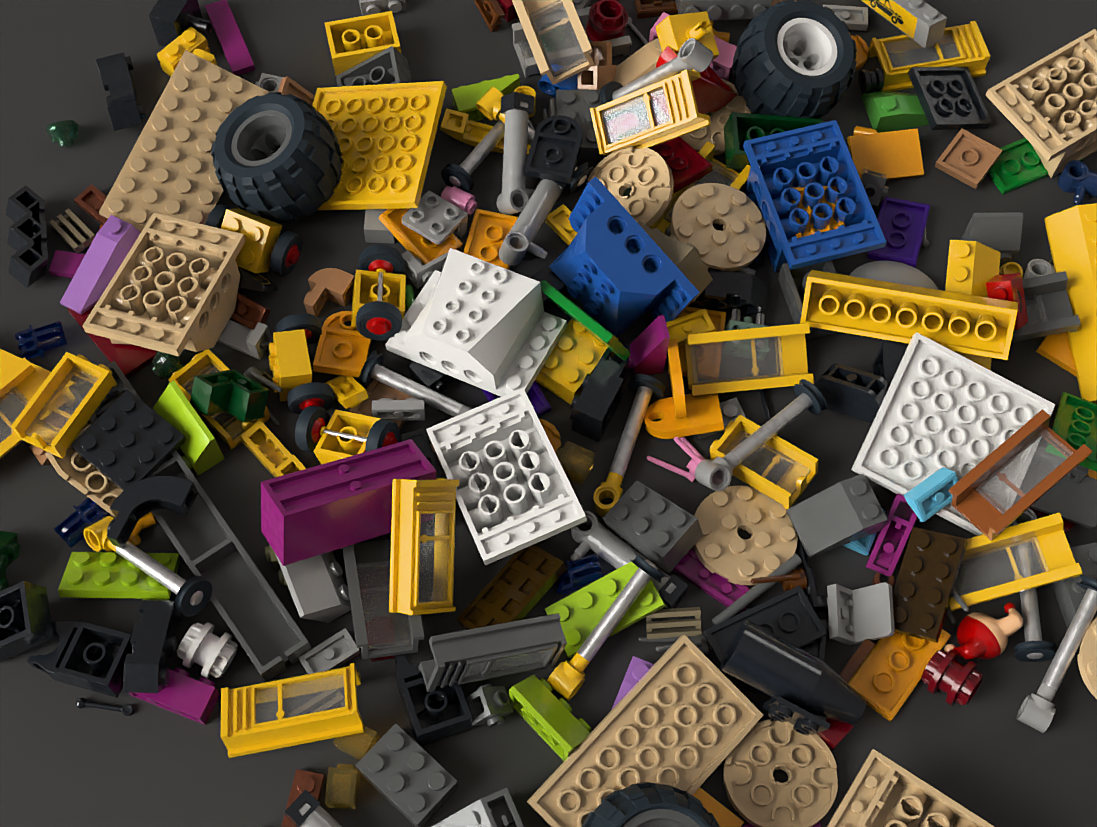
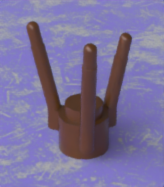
M802 568L792 570L787 575L751 579L752 584L780 581L784 591H789L798 586H801L802 590L807 589V578Z

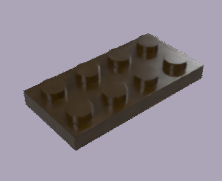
M913 527L892 593L894 632L938 643L968 543L966 538Z
M535 545L517 551L462 612L457 621L461 626L469 630L523 620L564 573L567 566L560 559Z

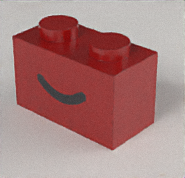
M1021 273L996 275L986 282L988 298L1018 302L1014 330H1019L1028 322Z

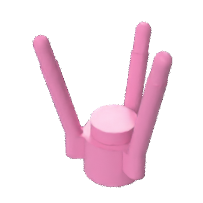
M675 437L674 441L692 458L686 466L689 472L652 456H647L648 461L682 475L691 482L696 479L695 470L697 465L701 461L706 460L685 437Z

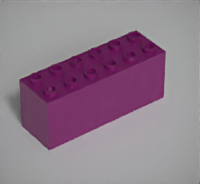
M410 439L262 481L261 532L283 566L390 533L393 479L436 480V470L413 440ZM421 514V523L432 520L433 514Z

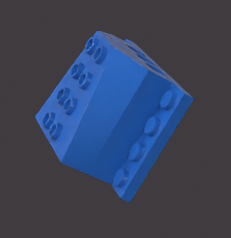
M836 120L744 141L743 147L751 165L745 194L755 203L764 218L766 226L765 243L769 245L767 253L774 272L779 271L784 263H788L790 270L885 247L886 239ZM823 186H827L825 194ZM831 186L837 187L839 193L834 191ZM792 187H805L801 201L805 208L810 206L813 209L810 220L808 213L798 208L801 194ZM823 195L829 203L836 204L834 212L828 204L821 203ZM816 213H823L825 218L818 217ZM832 214L833 219L837 223L839 221L844 223L838 229L825 232L816 231L813 235L800 238L796 236L798 233L803 234L805 232L808 221L814 225L813 228L825 229L830 222ZM796 217H797L798 219H800V222L802 223V225H800L799 223H797V221H796V219H795Z
M596 176L590 180L568 218L572 228L578 233L570 245L549 267L567 286L568 293L584 305L585 312L590 317H594L601 326L615 337L620 336L649 310L652 312L654 320L658 316L664 315L666 322L673 321L700 292Z

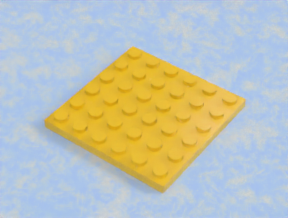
M444 81L317 88L312 106L325 117L336 134L343 161L341 163L342 175L340 182L336 184L330 199L323 203L318 210L418 208L447 89Z

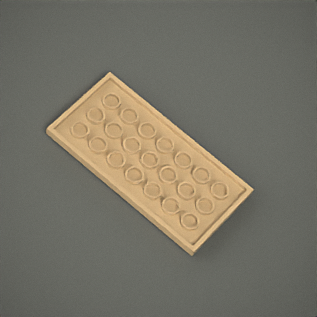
M185 50L104 201L99 215L106 218L113 215L132 224L140 232H142L153 213L205 225L209 214L217 206L224 192L215 174L216 169L213 165V156L211 155L212 144L216 140L215 134L219 126L236 107H239L255 96L266 95L269 91Z
M681 635L530 797L527 803L551 827H581L589 813L595 811L603 798L615 790L630 787L631 784L646 782L666 784L693 795L763 717V714L685 635Z

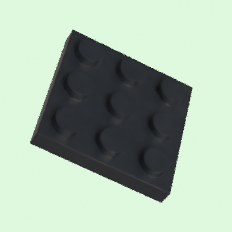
M912 67L909 70V78L931 130L987 129L992 124L968 67Z
M126 390L70 446L124 491L134 483L149 478L186 441V438L129 390Z

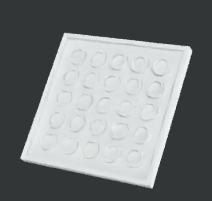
M916 332L912 336L851 470L858 474H864L867 479L902 496L943 467L956 472L958 480H960L1042 409L1051 416L1055 404ZM1041 437L1000 472L1005 474L1007 479L1018 489H1020ZM997 476L981 488L1006 511L1012 507L1017 493L1004 482H1000ZM952 502L936 513L938 516L977 536L983 534L952 506Z

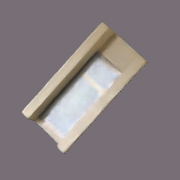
M512 0L542 76L547 74L553 85L595 65L590 54L593 52V49L572 0Z

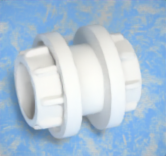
M209 622L205 625L196 623L189 628L177 649V656L183 659L182 665L190 668L194 663L202 666L201 675L203 677L209 678L212 675L219 678L231 664L238 650V645L231 641L232 635L227 632L221 638L212 634L214 625Z

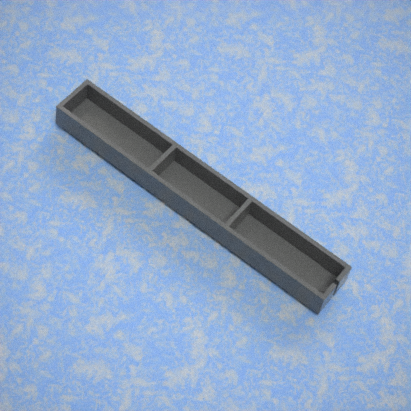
M113 361L106 365L112 371V376L117 383L108 394L117 390L119 392L129 390L140 399L116 362ZM81 380L69 387V389L80 404L94 384ZM93 413L89 420L93 423L98 418ZM175 451L150 477H179L193 482L199 493L187 516L168 509H157L151 512L193 575L202 576L211 582L213 587L210 598L211 602L264 681L269 682L287 669L285 665L287 662L294 665L299 661L298 657L312 648L183 459Z

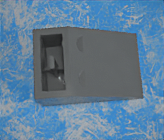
M506 787L479 799L431 827L524 826Z

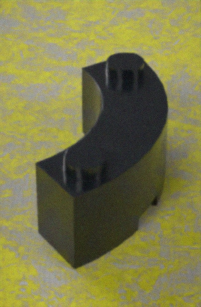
M125 52L96 59L105 91H110V95L107 96L106 100L114 131L141 125L143 123L142 118H146L143 105L138 102L130 70H134L131 57H126Z

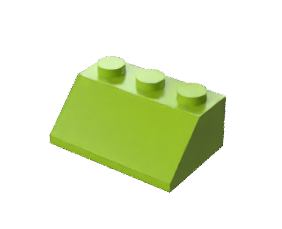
M170 382L153 407V410L185 436L186 441L178 448L183 453L181 458L189 470L193 468L199 476L225 458L214 436L176 382Z
M533 674L509 689L511 706L552 750L565 761L592 730L582 718L577 720L570 713L572 708L563 698L558 700L551 693L553 689L545 679L541 678L539 680Z

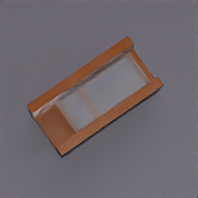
M1043 409L949 489V492L953 495L952 506L990 541L994 540L998 534L1092 454V450L1085 444L1075 450L1048 426L1051 416Z

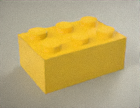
M392 11L325 22L335 76L391 46L401 53Z
M571 319L535 381L571 405L576 394L581 395L584 389L582 384L586 375H592L607 347ZM614 352L611 353V358L615 355Z

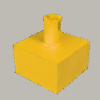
M707 11L669 15L655 27L662 52L667 46L679 51L685 41L695 38L713 52L712 60L719 56Z

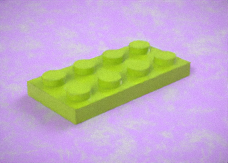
M72 552L58 588L59 596L62 598L170 599L172 592L116 552ZM146 553L177 574L180 564L179 553Z
M632 561L545 608L547 615L559 613L561 617L559 621L567 641L564 649L569 658L574 657L639 568ZM652 579L609 637L666 606Z

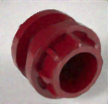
M601 0L594 3L589 10L586 25L588 37L592 41H606L624 37L628 23L627 10L617 0Z
M938 650L928 662L921 677L922 681L928 685L927 691L933 695L939 689L947 693L946 703L951 706L955 703L961 706L968 705L982 683V673L976 670L977 664L969 661L965 666L957 662L959 653L950 650L947 653L943 650Z

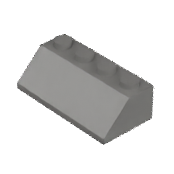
M332 551L283 566L277 557L300 618L330 623L351 610L348 586L342 577L343 570L335 560Z

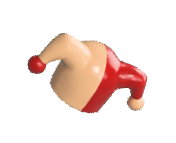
M1012 602L1004 605V611L1008 613V616L1001 619H995L980 612H973L967 615L958 627L957 641L961 646L955 647L953 644H947L944 651L948 653L950 650H954L959 653L958 656L965 659L976 657L980 659H994L1004 652L1008 637L1024 625L1023 618L1016 610V605Z

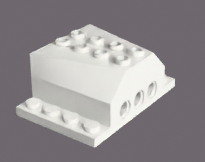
M450 248L442 272L437 270L433 272L405 314L404 319H402L400 332L395 334L394 337L389 338L385 345L386 349L390 352L502 397L521 388H524L527 394L565 331L567 320L544 312L539 281Z
M524 388L426 429L447 479L459 480V486L456 487V500L485 565L587 521L586 515Z

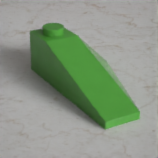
M891 91L862 94L861 98L872 128L877 130L878 133L929 125L917 94Z

